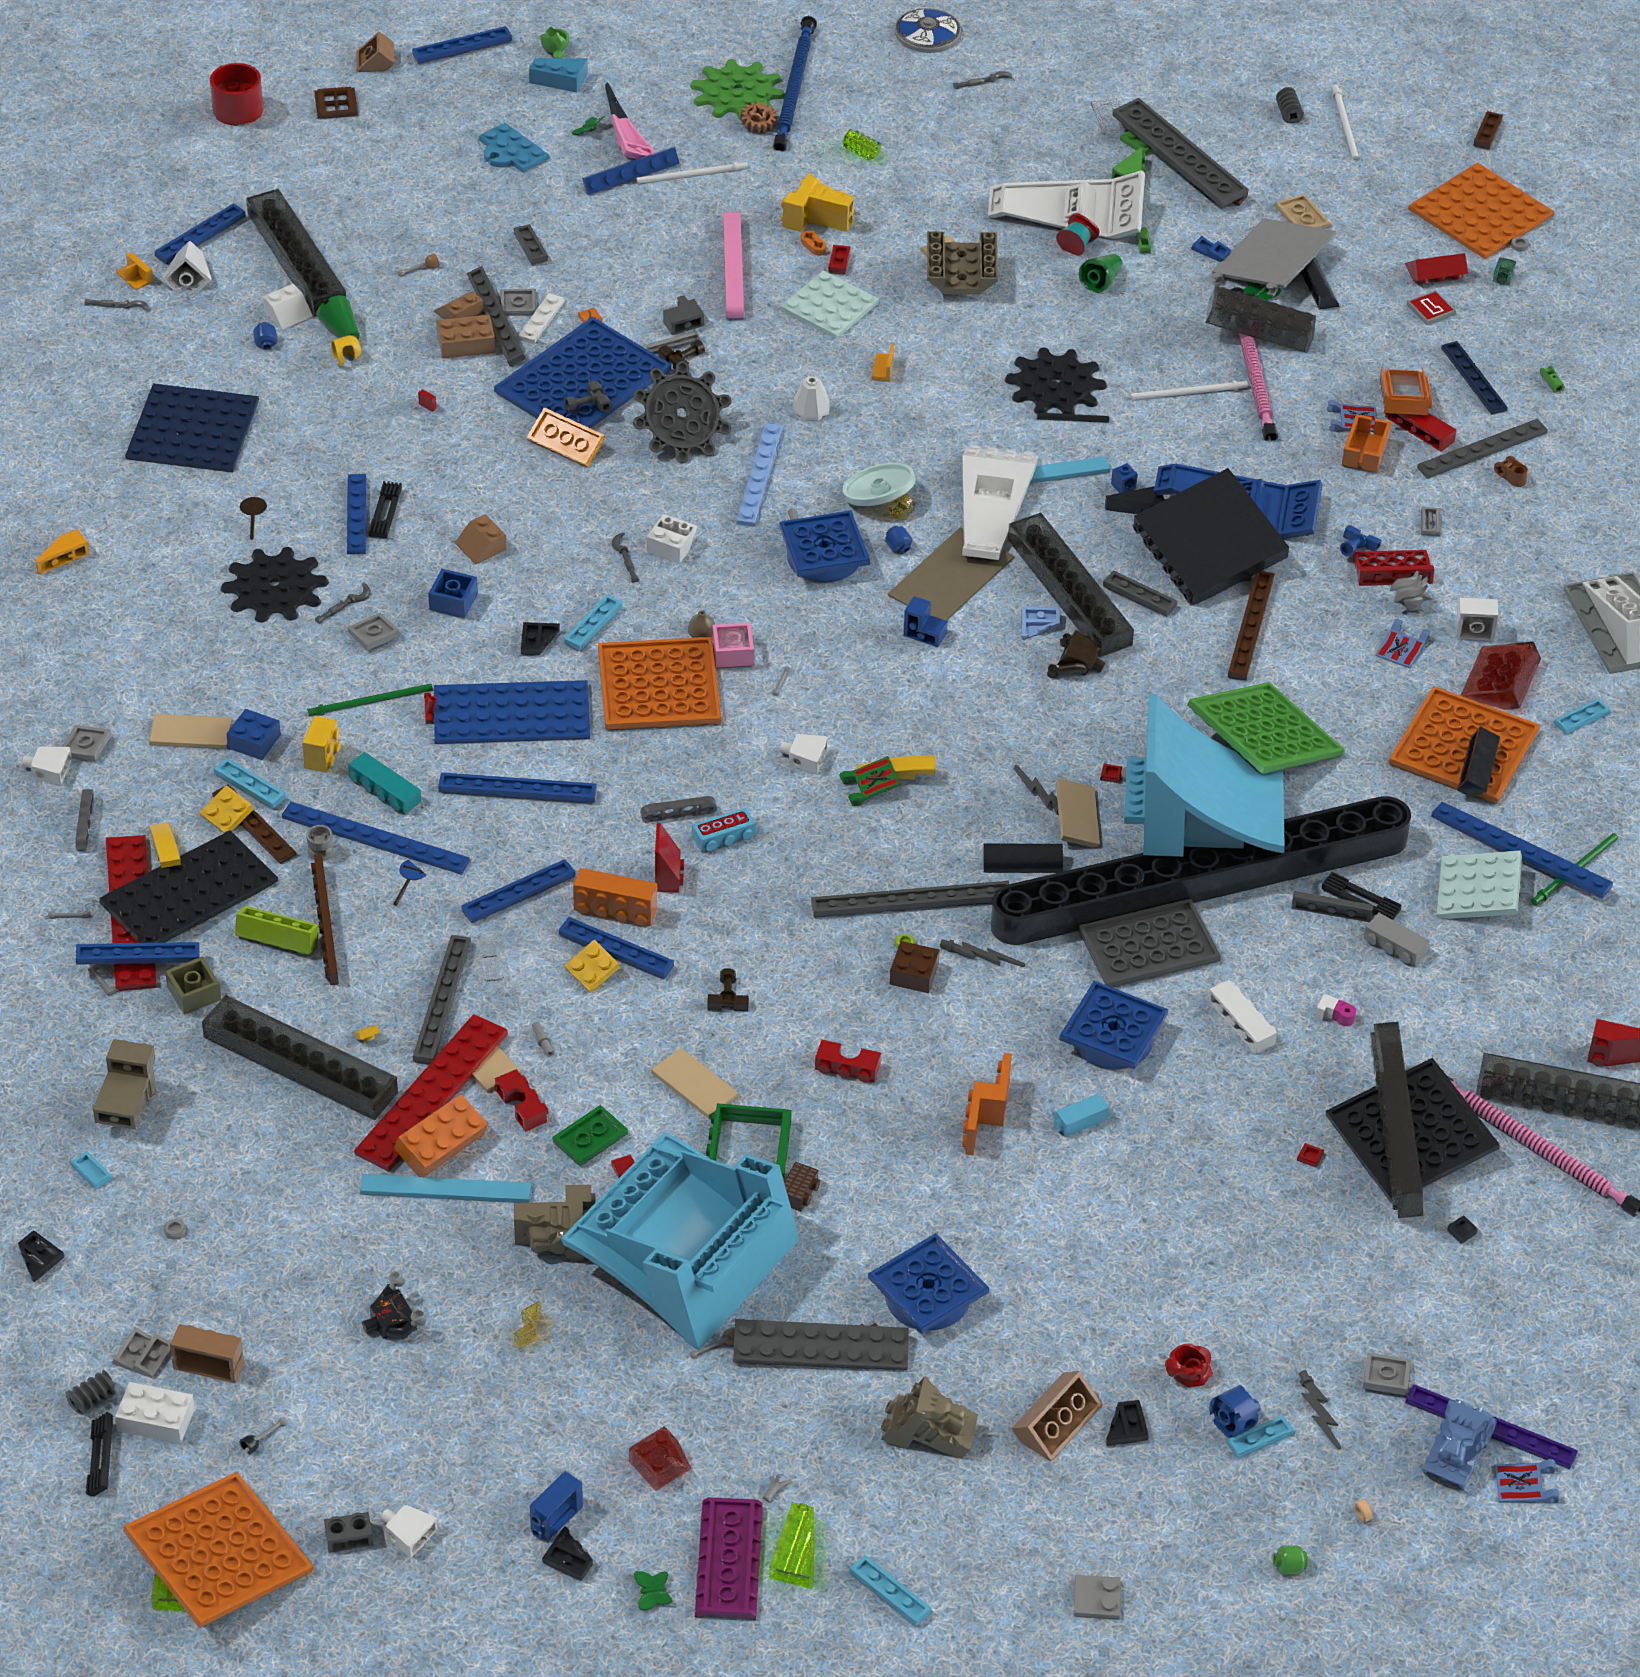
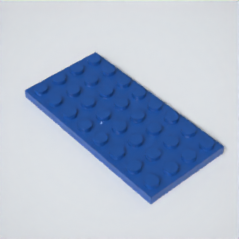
M588 680L434 685V696L437 698L434 708L435 744L590 739Z

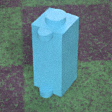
M1098 1093L1052 1112V1116L1055 1119L1054 1126L1058 1132L1061 1131L1067 1137L1108 1120L1110 1107Z

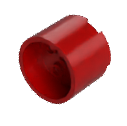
M230 63L222 65L212 72L210 76L212 110L218 121L227 125L238 126V124L252 123L261 117L264 110L261 75L256 68L244 63Z

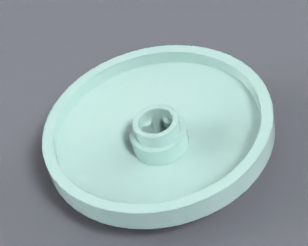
M884 463L857 472L844 483L842 491L845 500L852 505L873 506L892 501L904 495L913 487L916 479L914 471L910 466L902 463Z

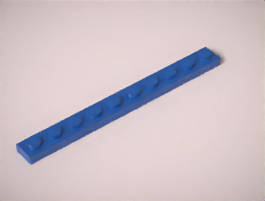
M290 801L282 813V819L308 827L324 825L331 829L333 835L460 875L463 874L470 862V857Z
M1441 802L1432 811V818L1502 852L1521 851L1523 862L1601 899L1613 887L1612 881L1447 803Z

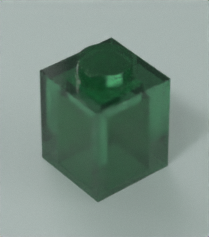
M1499 257L1494 270L1493 282L1510 286L1517 261Z

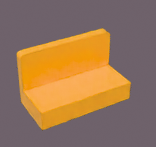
M894 344L890 345L889 354L876 353L872 380L890 381L894 360Z

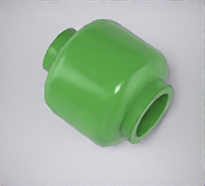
M1282 1545L1278 1548L1277 1553L1273 1555V1565L1277 1567L1282 1575H1299L1303 1572V1569L1307 1568V1553L1298 1545Z

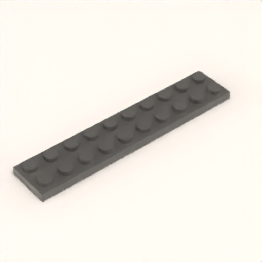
M1140 98L1113 110L1112 116L1221 207L1248 194L1249 189Z

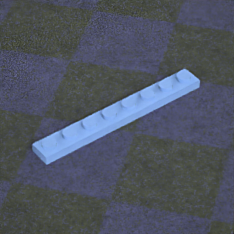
M764 424L737 517L738 525L755 527L783 425Z

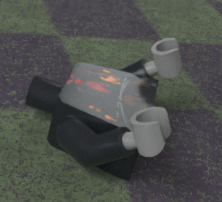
M394 1271L389 1275L391 1284H387L377 1299L370 1305L371 1318L362 1321V1327L366 1334L378 1329L383 1339H405L413 1331L417 1330V1325L423 1326L426 1324V1319L423 1317L424 1313L419 1309L412 1312L399 1289L396 1290V1286H403L405 1280L400 1276V1273Z

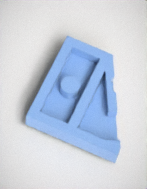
M1022 606V639L1048 632L1060 626V607Z

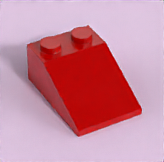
M657 823L655 841V883H657V892H679V886H683L684 874H680V871H684L685 860L681 859L680 849L662 824Z
M1596 1019L1587 1062L1593 1063L1596 1066H1614L1640 1062V1028Z

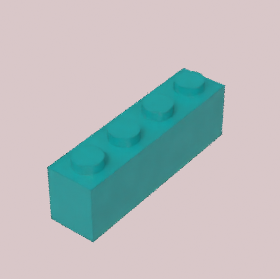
M363 752L348 764L349 778L353 782L363 785L367 792L376 794L380 801L389 803L395 811L406 814L421 802V790L368 753Z

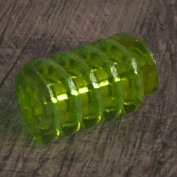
M850 129L843 139V147L845 149H849V151L857 155L860 154L861 157H865L867 160L874 159L880 152L882 145L881 142H876L875 139H871L857 130L853 132V129Z

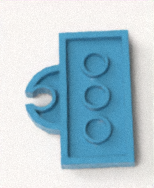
M505 122L479 135V141L486 145L484 149L485 161L487 162L490 158L497 157L490 160L491 166L507 167L513 165L524 173L549 159L548 153Z

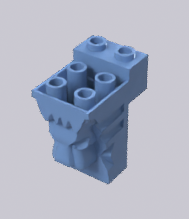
M1449 1399L1445 1411V1422L1440 1424L1441 1433L1435 1437V1442L1423 1465V1473L1465 1490L1483 1447H1487L1497 1425L1496 1419L1493 1418L1494 1415L1480 1408L1474 1410L1473 1406L1459 1399L1455 1401Z

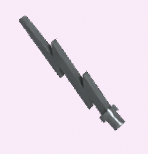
M1015 765L1014 770L1029 791L1032 793L1035 789L1045 806L1048 807L1051 803L1055 809L1054 812L1059 815L1058 801L1054 793L1051 792L1048 796L1036 777L1031 781L1022 769Z
M942 939L940 947L946 948L947 951L951 952L953 950L971 959H974V955L999 966L1001 963L999 960L1021 967L1026 965L1024 962L987 948L988 952L963 941V946L954 943V940L951 939L949 941Z
M1303 1370L1299 1372L1300 1383L1311 1394L1301 1393V1395L1319 1415L1312 1416V1418L1335 1447L1340 1450L1341 1445L1327 1425L1338 1426V1424L1319 1402H1328V1399L1313 1383L1312 1376H1309L1307 1371Z

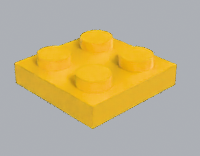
M226 785L199 814L222 833H226L229 830L233 831L255 808Z
M595 939L564 965L589 992L594 991L621 968L619 963Z

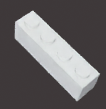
M1228 980L1209 990V1003L1254 1054L1275 1045L1276 1029L1270 1026L1263 1014L1254 1008L1249 999H1246L1238 986H1235Z

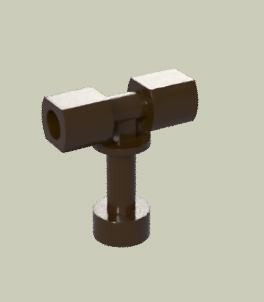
M696 340L690 344V348L682 352L680 350L674 352L667 345L659 348L658 354L663 360L671 362L673 369L676 370L678 362L684 361L688 363L685 360L686 357L694 353L700 355L705 352V348L700 340Z
M725 968L720 971V982L724 983V990L720 994H708L707 1010H722V1007H734V1011H748L749 995H736L732 990V983L736 981L735 970Z

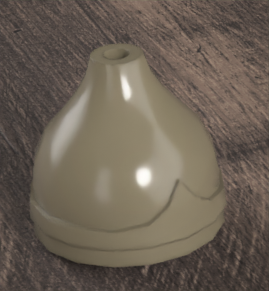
M699 611L689 621V635L692 638L712 637L713 625H715L714 619L706 614L705 611Z

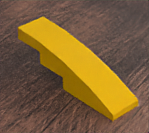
M935 755L889 758L898 779L915 780L916 774L935 775ZM872 762L856 766V769L863 767L867 764H870Z
M169 822L149 825L154 849L161 868L181 865L179 852Z

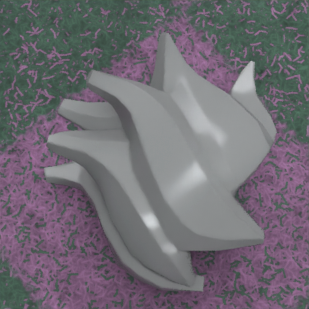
M1416 571L1412 577L1397 579L1390 588L1391 592L1397 591L1394 603L1403 601L1410 611L1420 610L1424 612L1420 605L1424 601L1432 599L1431 595L1425 594L1428 588V578L1426 577L1421 581L1422 575L1418 576L1419 571Z

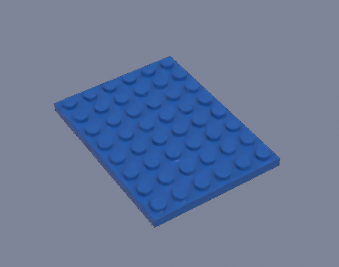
M591 317L495 385L494 392L537 419L542 410L547 408L588 428H592L632 399L635 390H644L651 385L653 381L649 373L653 368H659L666 374L671 370V364L596 318ZM591 381H598L603 388V394H606L611 401V410L608 412H601L597 404L592 406L591 403L577 406V410L568 412L565 405V398L573 396L575 399L589 396L588 383Z

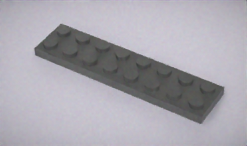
M735 1319L733 1363L907 1370L909 1328Z

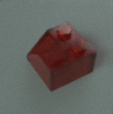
M665 1426L629 1448V1463L655 1491L691 1470V1466L678 1440Z

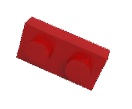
M833 244L828 272L846 274L851 246Z

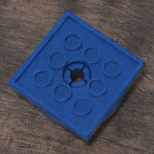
M851 510L779 522V527L787 547V560L791 569L797 574V577L801 576L816 582H834L847 578L858 567L870 565V558Z
M1093 981L1061 1032L1059 1040L1073 1045L1082 1058L1096 1066L1108 1069L1128 1067L1135 1069L1137 1064L1150 1053L1153 1047L1154 1036L1168 1015V1009Z
M937 1233L868 1273V1279L885 1295L887 1307L892 1315L901 1323L917 1329L921 1334L927 1330H939L955 1324L966 1314L971 1303L989 1293V1287Z

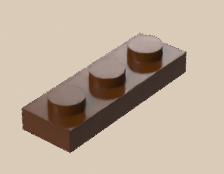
M1486 112L1474 139L1473 146L1490 150L1503 120V114Z

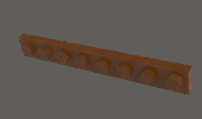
M1261 571L1255 574L1228 671V677L1247 680L1275 573Z
M314 854L315 863H311L312 875H316L313 878L314 889H318V892H315L316 904H320V907H317V917L322 919V922H318L320 934L324 933V936L320 937L321 948H326V951L322 952L323 963H328V967H324L325 978L330 979V985H339L322 854Z

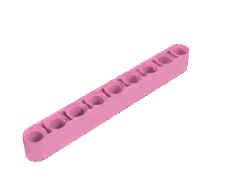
M723 212L726 319H744L741 213Z

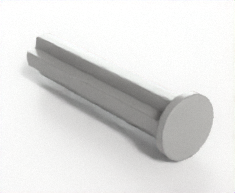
M695 328L692 332L647 344V350L656 353L664 345L674 348L700 340V336Z

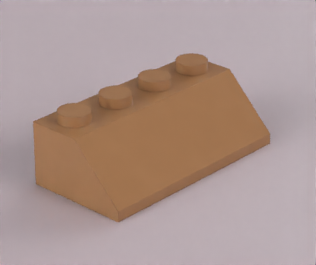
M1080 1371L1063 1372L1012 1427V1430L1022 1444L1047 1460L1052 1461L1099 1410L1102 1403Z

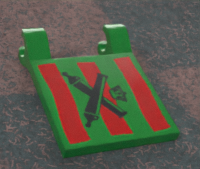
M888 756L853 771H843L839 774L843 784H849L854 779L857 781L861 793H852L848 796L852 806H858L869 798L901 786Z

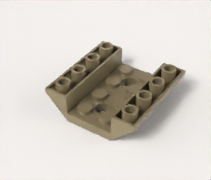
M927 231V281L944 294H981L998 282L997 232H980L979 243L945 242V231Z

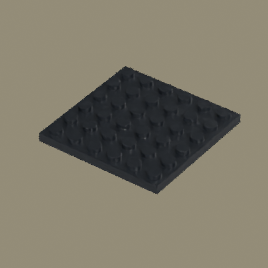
M1433 1057L1326 1110V1117L1391 1204L1499 1149L1498 1141Z

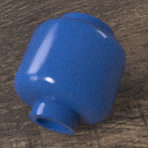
M261 322L253 330L254 342L257 347H262L265 350L271 349L272 346L276 345L278 340L277 332L272 324Z
M893 526L886 532L885 542L894 553L901 552L903 554L910 550L913 539L903 526Z

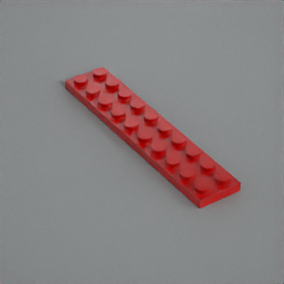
M146 835L105 837L110 893L148 873ZM111 916L112 943H138ZM155 963L114 964L115 988L119 991L157 987Z
M473 1014L356 1147L354 1154L389 1172L401 1159V1156L394 1150L398 1137L449 1103L472 1077V1073L508 1035L507 1029Z

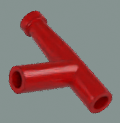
M425 693V723L428 724V721H431V724H433V711L437 698L431 696V693Z

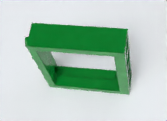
M717 1103L716 1113L711 1114V1124H714V1127L709 1128V1140L712 1141L711 1144H707L706 1156H709L711 1160L717 1161L722 1120L780 1125L781 1131L776 1164L780 1166L784 1180L792 1110Z

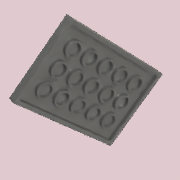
M1191 899L1079 925L1078 929L1105 985L1110 987L1218 962L1221 958Z

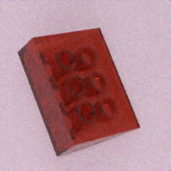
M1534 641L1482 646L1460 696L1503 710L1521 708L1541 661V656Z

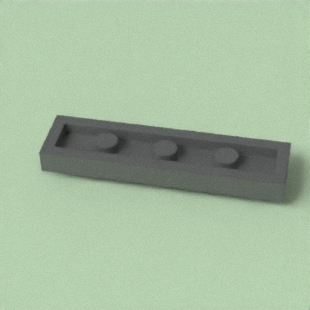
M1114 570L1103 581L1104 587L1166 617L1177 606V600Z
M1294 891L1291 909L1370 923L1373 905Z

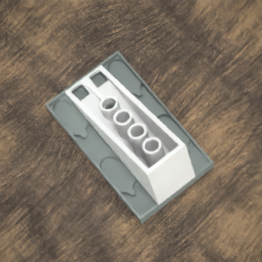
M1634 572L1564 585L1567 598L1609 674L1640 668V583Z

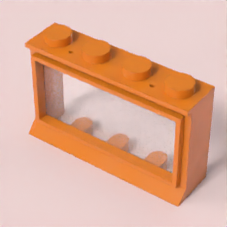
M1381 366L1379 383L1382 390L1384 413L1428 415V409L1432 407V398H1430L1431 391H1429L1428 376H1425L1424 370L1420 372L1416 370L1387 369L1386 371Z

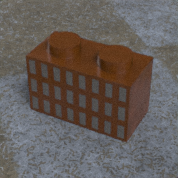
M798 1162L794 1163L784 1180L792 1209L801 1212L804 1206H809L812 1192L818 1190L821 1182L818 1179V1169Z

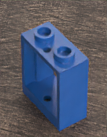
M564 1471L530 1504L531 1532L536 1538H543L549 1541L583 1507L582 1482Z

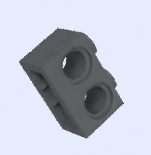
M357 1512L352 1515L334 1516L324 1519L329 1553L374 1546L369 1512Z

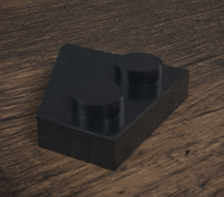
M523 622L521 654L540 655L560 631V623Z
M34 1230L18 1242L19 1250L33 1282L64 1258L63 1251Z
M1140 1400L1118 1402L1109 1433L1106 1437V1446L1147 1441L1149 1435Z
M564 1526L542 1557V1563L582 1581L592 1567L593 1559L582 1549L579 1541H575L568 1527Z

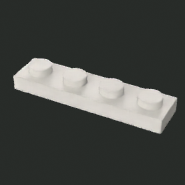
M548 293L518 335V339L535 344L565 302V298Z

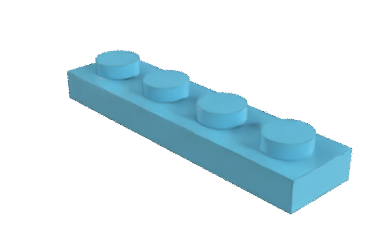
M606 594L564 638V644L581 651L622 608V601Z
M229 758L224 759L214 768L215 775L272 809L286 798L284 791Z
M864 1555L850 1567L849 1573L914 1626L920 1624L931 1614L932 1608L868 1556Z

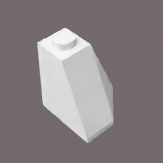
M189 241L178 251L161 280L173 291H181L182 288H192V291H200L211 281L203 252Z

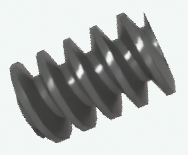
M1292 87L1281 89L1276 95V101L1283 120L1286 123L1301 121L1304 113L1295 89Z
M103 1369L102 1373L98 1372L95 1374V1378L89 1377L87 1382L83 1381L80 1383V1387L74 1386L72 1391L68 1390L65 1394L69 1405L74 1411L79 1409L82 1413H86L85 1405L92 1409L94 1407L93 1400L100 1404V1396L107 1400L108 1391L112 1395H115L116 1392L110 1375Z

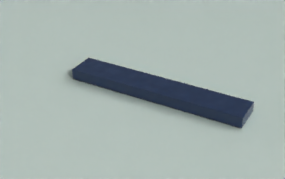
M1455 341L1442 345L1441 349L1489 413L1493 415L1507 411L1508 407L1459 342Z

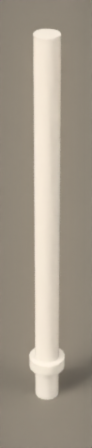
M1333 85L1332 96L1337 103L1352 159L1356 160L1359 159V155L1342 100L1343 94L1338 85Z
M733 162V164L638 177L636 181L637 184L728 171L737 172L738 170L748 169V163Z
M1233 380L1232 383L1132 393L1130 396L1131 400L1225 390L1237 391L1238 389L1248 388L1247 381L1237 382Z

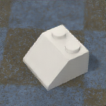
M294 284L263 296L264 312L282 331L313 318L303 293Z

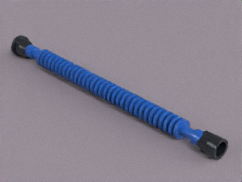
M805 16L801 19L802 33L798 38L777 126L779 131L775 135L773 148L776 151H785L787 147V132L791 129L810 49V37L817 26V21L812 16Z

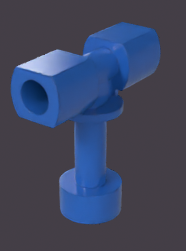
M1348 525L1344 530L1343 537L1349 540L1341 544L1340 551L1344 556H1351L1356 552L1357 548L1362 547L1377 551L1382 540L1371 534L1365 536L1361 534L1360 529Z

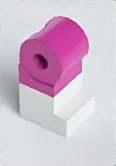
M1324 994L1317 1006L1315 1018L1323 1021L1324 1017L1337 1021L1342 1026H1350L1354 1023L1356 1008L1345 1001Z

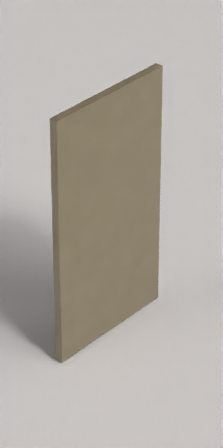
M959 528L888 593V596L907 606L913 596L931 601L930 615L947 621L1003 569L1014 556L1004 550L999 560L962 555L964 535L963 529Z

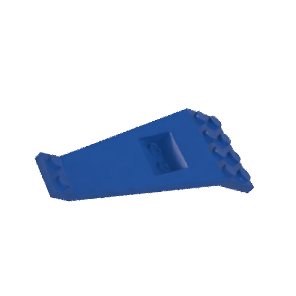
M1177 463L1159 466L1154 493L1156 496L1172 493L1178 494L1219 472ZM1234 475L1283 539L1308 536L1315 533L1323 486L1321 479L1282 485L1263 481L1262 478L1252 479Z

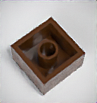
M900 941L890 969L889 985L929 993L939 966L940 949Z

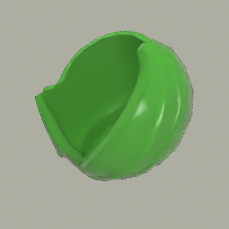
M549 27L545 34L540 35L541 44L547 52L553 53V58H563L562 51L569 44V34L565 30Z

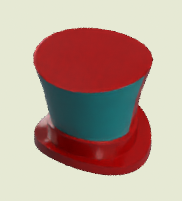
M1073 213L1069 217L1068 226L1056 235V241L1062 250L1080 256L1084 253L1087 243L1094 241L1099 236L1100 230L1087 217Z

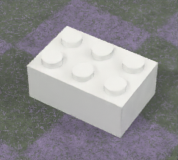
M129 1382L115 1416L117 1431L181 1444L195 1409L193 1394Z

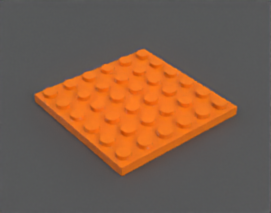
M1478 162L1408 206V210L1483 259H1487L1509 245L1513 238L1521 237L1554 216L1555 212Z
M712 637L598 643L605 730L721 724Z
M1433 686L1389 758V764L1458 789L1470 738L1481 726L1500 736L1487 791L1476 796L1497 804L1538 734L1540 724Z
M238 1472L124 1525L123 1528L126 1536L199 1628L311 1573L314 1567Z

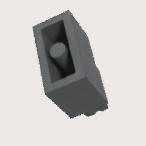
M684 295L677 297V307L663 310V323L671 335L704 326L703 311L694 299L687 300Z

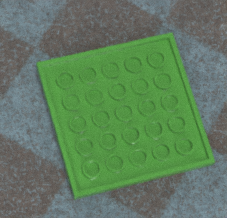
M1270 682L1189 699L1187 704L1196 715L1201 717L1208 726L1213 728L1221 738L1225 739L1233 749L1237 750L1245 760L1249 761L1262 774L1342 756L1345 750Z

